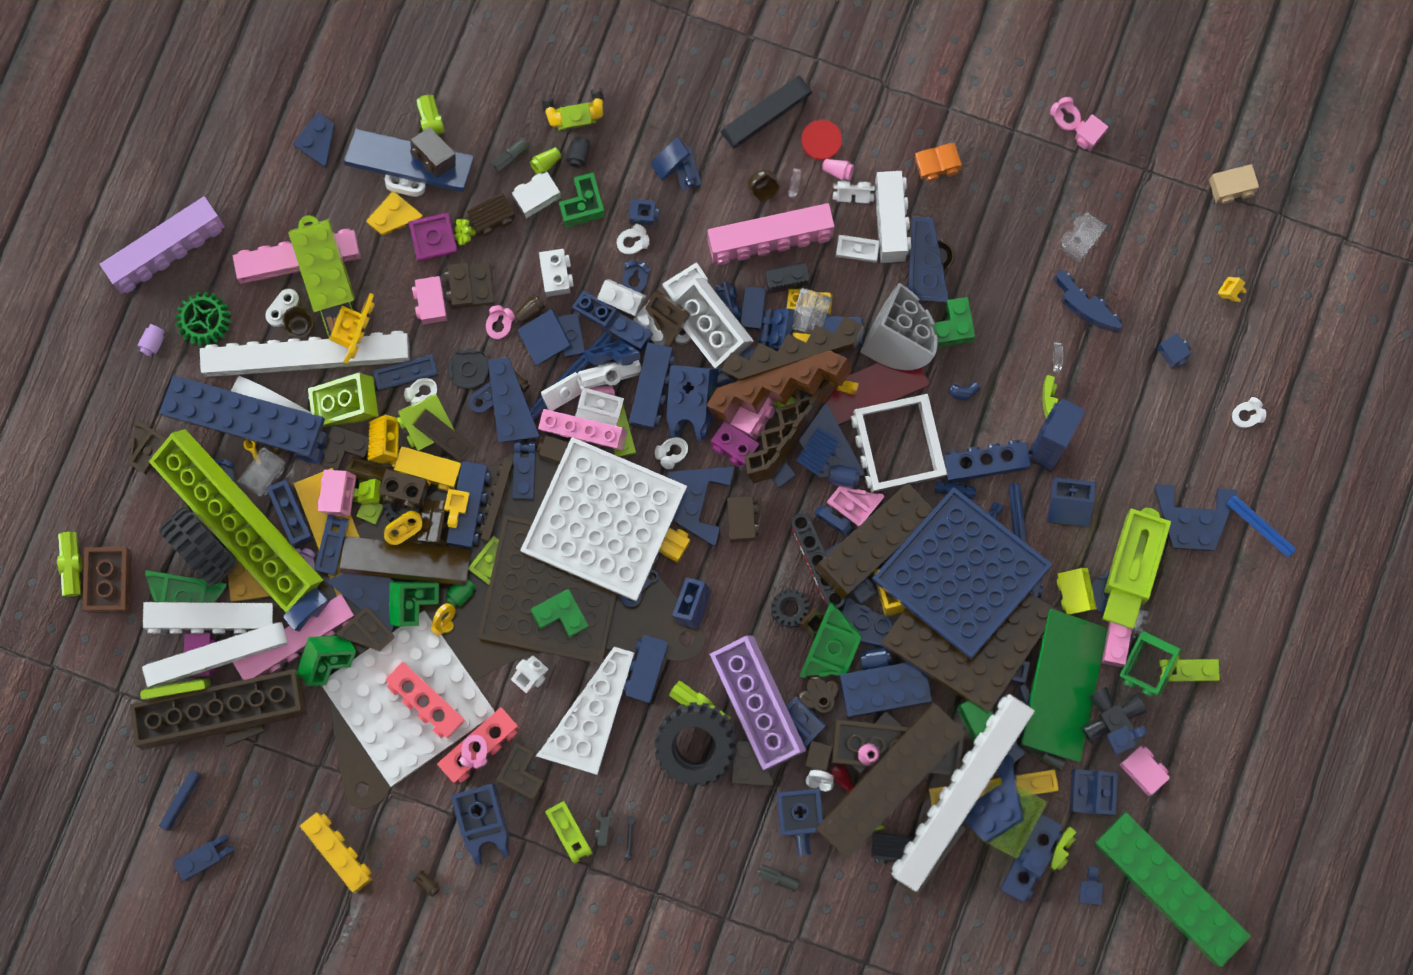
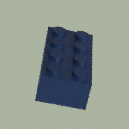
M908 662L842 674L839 677L847 719L921 706L932 702L927 674Z

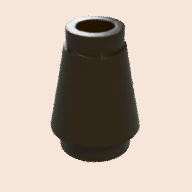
M537 295L529 296L514 315L523 323L542 313L545 305Z

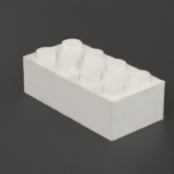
M902 171L877 172L875 195L880 241V263L905 262L906 256L910 254L911 238L907 237L908 229L910 228L909 217H905L908 210V199L904 197L907 186L906 177H902Z
M694 278L672 299L691 313L683 328L715 369L724 366L731 352L740 355L753 342V339L705 278Z

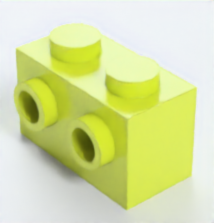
M1088 568L1058 573L1057 586L1062 591L1063 599L1061 604L1066 614L1072 615L1097 609Z

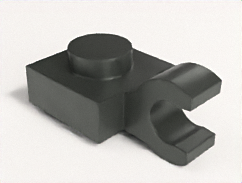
M598 809L596 816L601 824L600 828H596L594 841H598V846L607 847L610 821L613 813L612 810H609L608 817L602 818L600 815L601 809Z

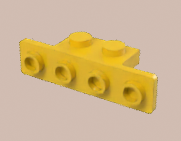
M372 293L366 299L361 314L342 306L337 316L329 340L348 348L343 361L345 364L349 362L350 358L354 359L359 347L356 344H360L364 332L361 330L366 328L369 321L367 313H371L375 304L372 302L374 296Z

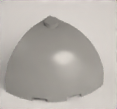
M898 283L877 315L860 352L890 368L899 370L921 368L934 358L937 350V335H935L933 329L934 321L928 309L924 310L918 302L920 299L912 291Z

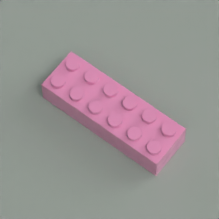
M827 203L708 229V244L713 264L723 265L737 258L738 260H746L755 254L764 256L774 250L783 252L797 245L798 247H806L815 241H818V243L828 242L830 238H833L834 232L830 206Z

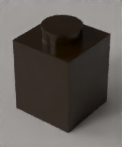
M545 436L544 441L540 440L537 448L539 459L559 466L569 443Z
M811 741L805 768L809 769L808 772L813 770L826 772L832 746Z

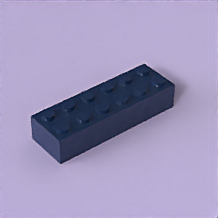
M1063 398L1059 404L1055 402L1028 452L1031 454L1030 461L1051 472L1067 448L1086 410Z

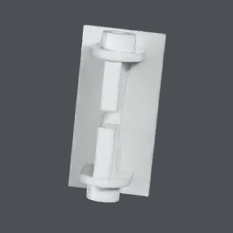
M838 181V184H833L834 189H837V191H833V200H837V202H851V196L855 195V202H874V193H870V190H875V187L870 186L871 183L858 182V185H850L849 181Z

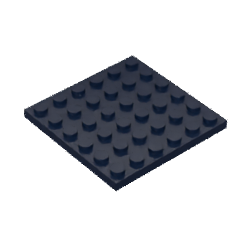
M953 487L877 572L872 581L968 658L972 659L1051 569L1052 563Z

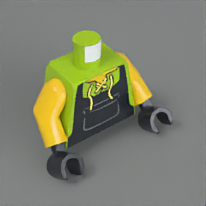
M602 88L598 92H594L593 89L590 91L593 103L566 106L557 110L554 109L553 97H550V101H544L542 98V110L546 112L550 125L553 127L558 126L559 131L597 124L596 119L601 118L603 115V101L605 98Z

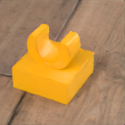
M1228 277L1217 294L1224 299L1240 302L1241 300L1237 295L1239 292L1246 293V289L1243 287L1245 282L1241 278Z

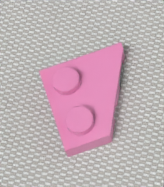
M839 486L827 501V504L859 527L868 519L885 496L879 493L874 494L864 490H854Z

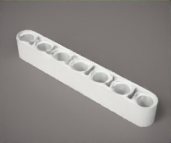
M275 623L142 667L147 687L154 688L288 644L283 624Z

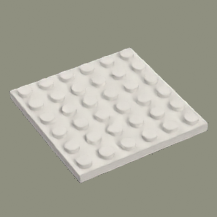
M572 437L520 551L637 602L687 486Z
M425 611L419 614V626H401L392 633L395 638L380 652L371 648L353 660L351 667L339 669L329 676L326 685H321L391 787L479 727L495 713L443 636H437L432 632V621ZM402 661L466 720L449 739L445 736L441 739L432 731L435 726L430 722L425 724L417 716L420 713L414 707L410 710L402 702L404 699L399 693L394 695L386 687L389 683L385 679ZM412 682L406 683L403 687L404 692H412L414 684ZM426 696L420 698L419 706H428L429 698ZM437 711L434 714L436 722H441L445 718L443 711Z

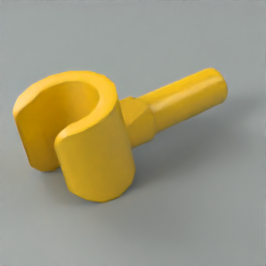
M245 440L244 448L251 451L256 465H261L256 449L258 443L251 441L253 443L251 444L249 440Z

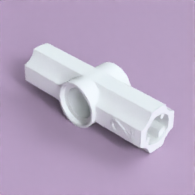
M639 360L627 366L621 365L618 362L611 363L605 361L604 364L598 367L579 371L577 375L578 383L581 389L583 387L590 389L604 384L616 385L622 379L640 375L641 365Z

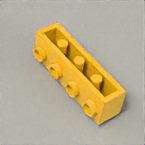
M316 812L301 824L300 827L353 893H357L373 880L369 876L371 871L364 863L361 865L357 861L358 855L351 847L347 848L343 843L345 839L338 830L334 832L329 826L332 824L325 814L321 815Z

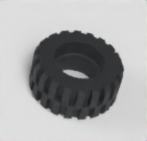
M187 507L180 508L160 526L159 532L208 585L214 586L218 584L236 567V559Z
M690 702L687 706L685 704L678 706L676 710H672L664 718L656 733L654 748H656V760L660 761L659 767L662 771L666 770L668 772L667 777L670 779L676 778L678 780L677 783L680 785L688 783L689 787L695 788L697 784L704 787L708 786L709 782L715 783L728 772L736 755V744L738 741L734 733L735 727L729 723L730 718L726 714L722 715L719 713V708L715 707L712 709L707 703L697 705V702ZM700 727L712 735L716 743L714 755L705 762H692L680 754L676 746L678 734L684 728Z

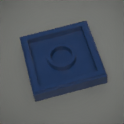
M553 309L518 329L536 366L541 365L572 346Z

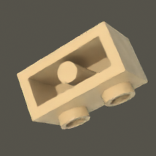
M1252 164L1212 174L1209 179L1216 203H1230L1235 200L1234 198L1241 196L1243 199L1252 197L1259 188Z

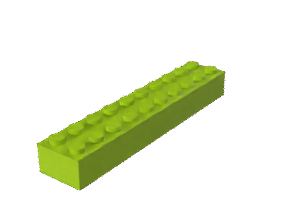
M186 429L170 434L149 460V463L287 613L302 597L317 588L323 579Z

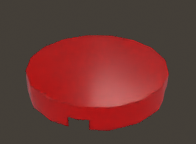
M817 120L807 125L803 131L801 143L803 150L809 157L824 161L837 155L841 148L842 136L838 127L832 122Z

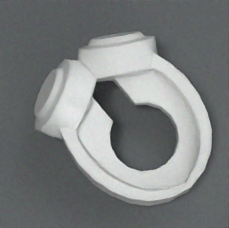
M635 224L632 229L622 232L617 239L618 249L627 255L647 249L649 245V236L646 235L644 227L639 224ZM626 237H641L632 248H626L623 245V240Z
M421 378L415 381L410 388L405 389V400L411 402L412 405L437 393V385L432 379ZM426 385L430 388L431 393L429 395L415 397L419 392L420 386Z
M1252 397L1248 402H1244L1234 409L1232 421L1238 427L1248 428L1258 422L1263 423L1266 419V410L1262 408L1263 404L1259 399ZM1241 410L1256 411V414L1251 415L1248 421H1242L1239 418Z
M670 438L662 446L655 448V457L657 460H661L662 467L673 469L676 463L685 458L688 452V445L681 438ZM671 445H678L681 448L679 455L666 456V453L670 451Z
M818 770L809 772L806 778V784L809 787H819L822 791L833 789L834 777Z

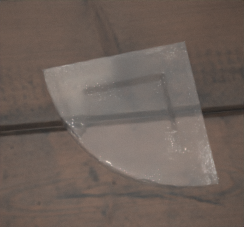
M794 169L788 195L790 197H796L802 173L799 169Z
M1054 343L1053 371L1060 372L1062 370L1064 356L1062 343Z

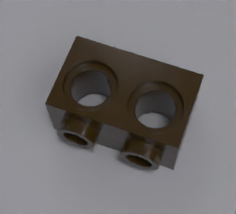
M386 469L379 494L383 501L395 504V502H399L404 507L415 510V507L422 508L429 484L424 479ZM391 485H398V489L395 492L388 491ZM411 490H418L417 496L413 498L408 497Z

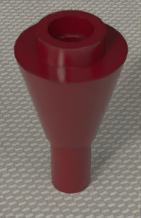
M838 763L829 770L830 775L834 777V782L844 790L849 792L854 787L845 764L840 766Z

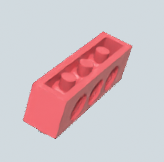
M403 661L385 679L389 683L386 687L394 695L397 693L404 697L402 702L410 710L414 707L420 713L417 716L425 724L430 722L435 726L432 731L441 739L444 736L449 739L466 721ZM412 682L414 684L413 691L405 693L403 690L404 685ZM428 697V706L420 707V698ZM437 711L445 713V718L441 722L434 720V714Z
M500 707L469 736L479 735L483 737L488 748L487 756L490 753L495 755L502 748L501 744L506 739L510 741L518 734L516 730L519 727ZM493 728L501 729V735L497 739L490 737V731ZM465 739L437 763L454 784L465 782L470 777L469 772L474 769V767H460L458 765V760L462 757V745ZM477 741L469 744V751L472 753L471 759L473 761L476 760L477 753L474 751Z

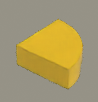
M845 381L842 386L837 385L836 389L856 395L859 383Z

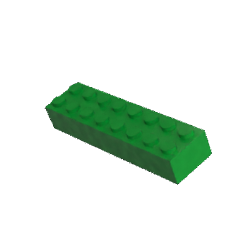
M1127 813L1122 814L1093 844L1216 967H1222L1251 937Z

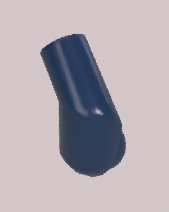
M975 381L966 388L953 384L949 387V393L953 398L965 401L981 388Z

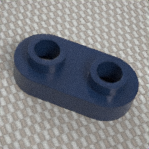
M491 381L470 396L469 407L473 412L483 413L494 405ZM481 399L483 405L478 407L475 405V401Z
M826 505L824 507L819 506L814 513L819 519L846 537L852 533L853 529L851 528L852 523L844 517L839 519L834 515L835 512Z

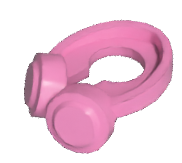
M1065 97L1060 99L1059 103L1053 104L1051 115L1054 116L1056 123L1064 130H1075L1080 124L1081 116L1078 109L1073 105V99ZM1061 109H1065L1067 113L1073 114L1075 121L1071 124L1066 123Z
M493 306L489 309L490 316L486 322V330L491 338L502 339L509 333L515 316L508 308L503 309L502 306ZM503 315L502 323L504 324V329L501 332H494L492 329L493 323L498 321L499 316Z
M471 735L465 739L462 745V757L459 760L463 766L480 768L488 762L486 759L488 748L484 738L479 735ZM477 741L480 743L481 749L477 753L476 760L473 761L471 759L472 753L469 751V744Z

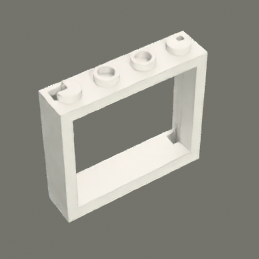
M928 394L859 408L853 411V416H851L852 426L857 429L858 436H855L857 447L862 450L863 456H860L862 468H866L867 476H865V483L871 489V493L902 487L907 483L911 485L943 478L947 475ZM918 404L934 471L879 483L863 415Z

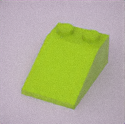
M356 373L308 389L311 414L325 418L322 428L362 422L378 417L372 376Z

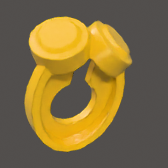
M450 603L442 605L433 618L431 630L437 636L449 633L453 629L454 624L451 620L455 615V608ZM449 612L448 616L441 620L443 615Z

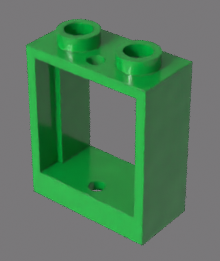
M1142 631L1119 676L1124 679V684L1132 688L1138 685L1143 688V693L1154 697L1155 694L1161 697L1183 651ZM1146 643L1172 655L1157 688L1130 676Z

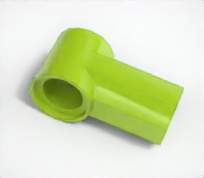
M424 95L416 99L422 119L420 121L423 131L430 127L437 135L445 133L441 117L438 115L434 96Z

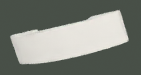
M241 376L238 377L231 389L232 392L311 413L285 397Z

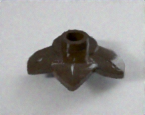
M812 675L807 681V691L798 693L797 697L808 708H815L819 713L826 714L831 712L835 706L834 699L839 693V686L835 679L825 683L821 677ZM822 700L828 701L826 705H821L820 702Z

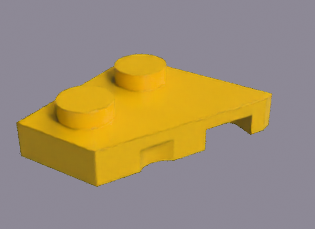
M392 192L366 222L383 236L391 233L394 229L405 227L409 221L422 219L423 215L398 194Z

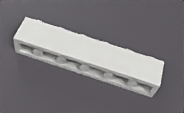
M144 602L143 629L148 630L149 634H160L161 630H169L170 634H182V630H191V634H202L204 630H212V634H225V630H234V634L247 633V631H253L272 624L273 603Z

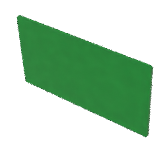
M1054 609L1049 610L1029 707L1034 710V713L1024 727L1022 745L1076 762L1081 761L1086 737L1081 726L1089 723L1093 704L1089 696L1094 694L1108 630L1106 627Z

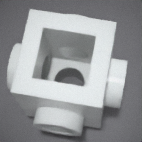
M532 656L527 661L523 659L517 665V671L511 680L525 693H528L534 686L538 688L546 680L544 675L548 668Z

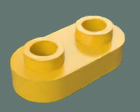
M408 511L388 524L384 530L385 540L389 544L398 545L417 533L422 527L421 515L415 511ZM412 518L415 519V522L410 523L408 520ZM397 530L399 533L393 534L391 531Z

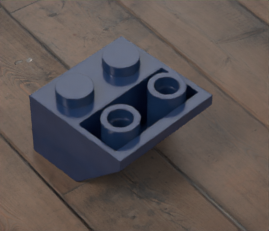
M1054 477L1050 485L1047 523L1089 527L1096 482Z

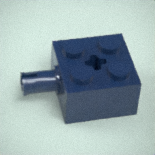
M820 789L776 793L780 836L794 835L797 842V856H803V846L805 855H811L809 835L811 833H818L815 827L823 820ZM798 806L806 811V814H803L801 819L798 815H794V811L798 809Z

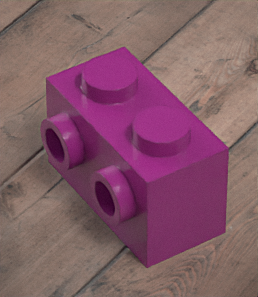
M725 421L711 440L712 449L719 455L724 453L730 457L729 461L737 467L741 465L745 468L744 455L755 453L759 449V443Z

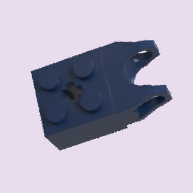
M671 365L666 416L670 437H679L684 423L690 420L694 425L697 440L706 439L708 429L713 420V416L706 405L717 389L718 369Z
M496 783L451 795L465 847L472 855L475 865L482 864L481 849L487 841L494 842L502 852L503 857L510 856L508 848L509 831ZM477 804L483 808L481 816L479 813H475L474 808H477Z

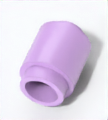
M150 324L145 329L137 345L140 348V352L150 357L152 354L156 355L165 338L163 336L165 331Z

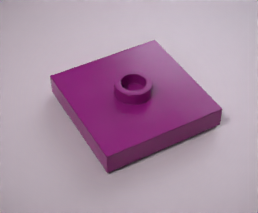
M449 213L409 221L418 262L458 253Z

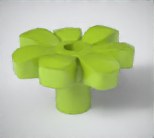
M458 219L456 221L457 226H455L456 234L454 238L458 241L459 245H465V242H469L471 240L470 236H474L476 231L475 228L468 226V220Z

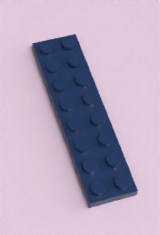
M174 375L159 412L161 416L310 458L313 455L325 418L319 415Z

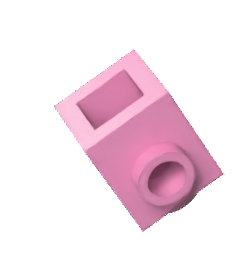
M1092 114L1086 122L1082 121L1075 129L1077 132L1075 137L1077 144L1091 151L1106 133L1108 126Z

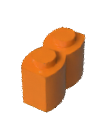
M955 143L915 153V160L921 180L931 182L937 180L940 175L953 176L958 173V170H961L962 165Z

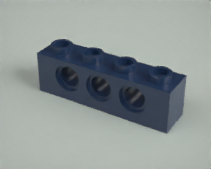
M1013 440L1009 441L1008 445L1000 446V443L988 445L986 449L972 447L968 448L967 452L959 453V450L947 452V455L943 457L947 473V484L948 482L954 483L1029 470L1031 464L1026 442ZM1009 453L1012 460L1009 462L1004 461L1001 458V454ZM981 457H989L991 464H982ZM968 460L971 463V467L968 469L961 467L960 461Z
M1042 814L1037 815L999 891L1021 903L1025 899L1030 900L1035 890L1031 887L1035 880H1040L1041 876L1036 878L1019 867L1022 862L1019 858L1025 849L1029 850L1031 847L1051 858L1054 852L1051 850L1054 842L1058 843L1063 835V832L1060 831L1062 828L1061 824ZM1039 834L1047 837L1048 842L1046 846L1038 844L1037 837ZM1020 872L1028 875V882L1026 884H1021L1018 881V874Z

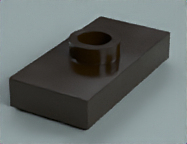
M352 457L345 471L356 475L358 480L368 481L377 479L382 484L386 469L391 470V467Z

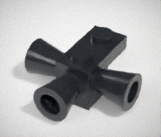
M1105 687L1089 696L1090 700L1102 712L1098 716L1099 720L1082 725L1081 728L1087 740L1093 744L1106 732L1110 734L1126 726L1129 732L1134 730L1128 719L1145 714L1147 710L1138 695L1133 696L1122 707L1119 704L1113 706L1108 689ZM1138 737V738L1134 739L1133 741H1134L1135 744H1137V743L1140 742L1141 740H1140V738Z

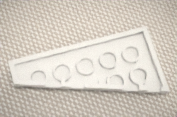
M613 647L598 671L536 755L537 757L596 775L598 774L623 693L624 684L628 677L631 661L634 657L633 652Z

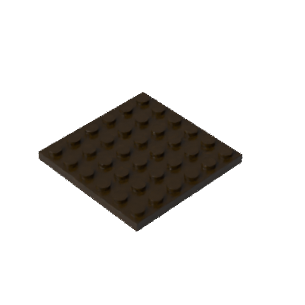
M504 515L478 639L601 665L617 593L522 553L520 550L534 521ZM569 589L588 624V629L570 639L560 621L540 630L531 613V608Z
M1029 593L977 654L970 659L910 610L905 608L882 641L881 646L989 714L1045 632L1049 610L1057 609Z

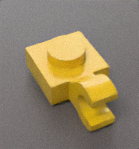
M453 489L448 490L444 508L445 511L450 512L447 523L448 527L457 528L459 514H466L470 493Z

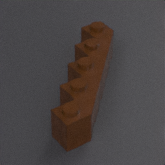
M826 351L719 387L715 390L706 406L712 416L730 424L740 407L758 414L768 398L786 405L796 388L814 396L824 379L842 386L852 368L847 358L832 351Z

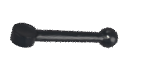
M632 816L627 818V853L624 855L626 861H630L633 858L631 842L635 818Z

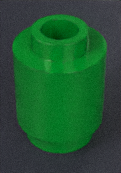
M467 578L466 585L453 584L445 592L447 595L445 600L454 607L456 605L461 607L474 594L473 591L476 587Z

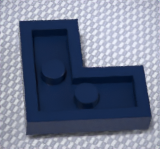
M622 340L584 351L585 359L594 365H602L605 361L613 359L619 364L627 366L633 364L634 361L640 360V352Z

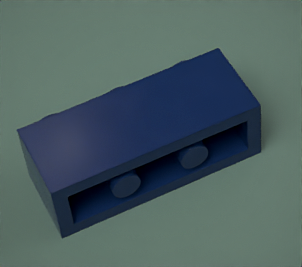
M283 480L268 487L267 490L291 545L297 548L313 541V536L288 481Z
M644 635L643 639H638L635 651H639L637 659H632L629 671H632L630 680L626 679L623 691L626 692V697L648 704L651 703L668 647L667 641Z

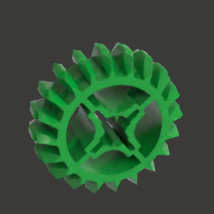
M196 292V298L189 295L190 301L188 303L182 300L184 308H177L181 313L175 315V318L180 320L175 323L176 327L180 328L178 333L184 335L183 339L185 341L190 340L191 345L198 343V346L202 347L204 342L206 345H211V340L218 344L217 337L220 336L224 339L225 336L222 332H229L230 330L225 326L232 322L228 319L231 316V312L226 311L229 308L228 305L223 304L224 300L221 297L217 299L214 293L210 297L208 292H204L203 297H201L199 292ZM201 305H211V306H213V307H215V308H214V309H211V308H210V309H208V310H202L199 306H201ZM194 310L195 315L190 320V323H188L189 315ZM199 313L206 318L207 326L201 321ZM219 315L218 323L216 327L213 329L212 323L215 319H217L216 316ZM200 328H203L207 331V333L205 334H197L192 332V330H198Z

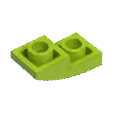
M1049 375L1044 380L1042 394L1046 418L1055 402H1058L1057 398L1050 397L1055 395L1057 384L1054 383L1055 377Z
M1071 827L1064 831L1060 841L1053 850L1049 869L1052 871L1056 868L1061 870L1068 862L1066 857L1069 854L1063 847L1068 848L1075 841L1073 836L1076 834V831Z

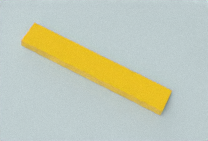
M1055 770L1016 776L1017 791L1020 797L1059 791ZM1001 778L989 780L978 798L1002 784ZM945 787L929 789L932 806L937 805L940 800L939 795Z

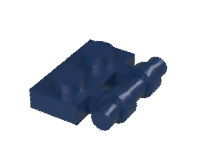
M790 308L776 309L774 316L773 311L765 310L761 323L763 325L762 332L759 335L758 342L767 347L769 344V348L778 351L787 334L791 335L795 310Z

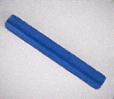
M1234 495L1228 500L1227 505L1286 557L1291 556L1296 549L1237 496Z

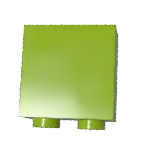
M436 393L398 411L400 417L397 420L402 429L407 428L410 434L407 436L411 447L416 446L418 451L435 443L412 425L425 408L454 430Z

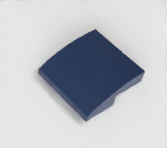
M1072 769L1070 812L1116 815L1118 773Z

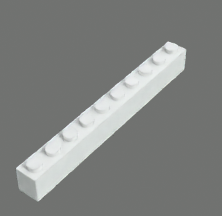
M393 331L389 335L375 332L371 333L370 336H363L360 344H356L359 349L355 358H350L347 364L343 363L348 348L329 339L321 340L320 337H311L308 341L289 339L288 342L281 343L279 340H270L267 344L248 342L247 345L241 346L237 343L226 344V347L207 345L206 348H200L201 374L204 377L403 363L410 361L409 337L403 331Z
M1010 694L1002 698L998 705L999 710L986 723L988 727L984 733H980L974 742L976 745L973 750L966 753L963 758V765L951 777L952 782L948 788L945 787L941 791L939 802L936 806L933 805L927 814L928 819L924 824L921 823L919 825L913 842L910 841L904 849L905 854L892 867V875L916 892L1034 713L1033 709Z

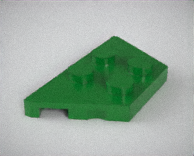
M145 571L154 602L215 603L227 586V583L221 582L210 586L202 579Z
M831 602L799 677L847 674L862 635Z

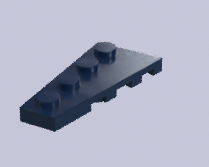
M912 217L908 289L921 301L947 302L949 295L934 218Z

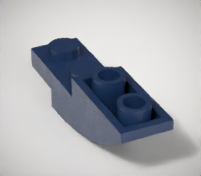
M1061 270L1055 275L1053 280L1065 292L1061 301L1072 312L1086 322L1106 331L1118 333L1123 326L1121 319L1118 315L1112 314L1107 309L1108 305L1102 298H1098L1095 295L1089 300L1088 294L1084 289L1078 288L1074 284L1075 280L1068 272L1065 273Z
M582 291L572 306L575 311L601 329L643 351L653 336L652 331L620 314L617 309L585 291Z

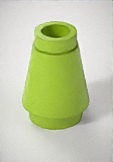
M554 147L534 156L530 164L537 174H544L561 158V154Z

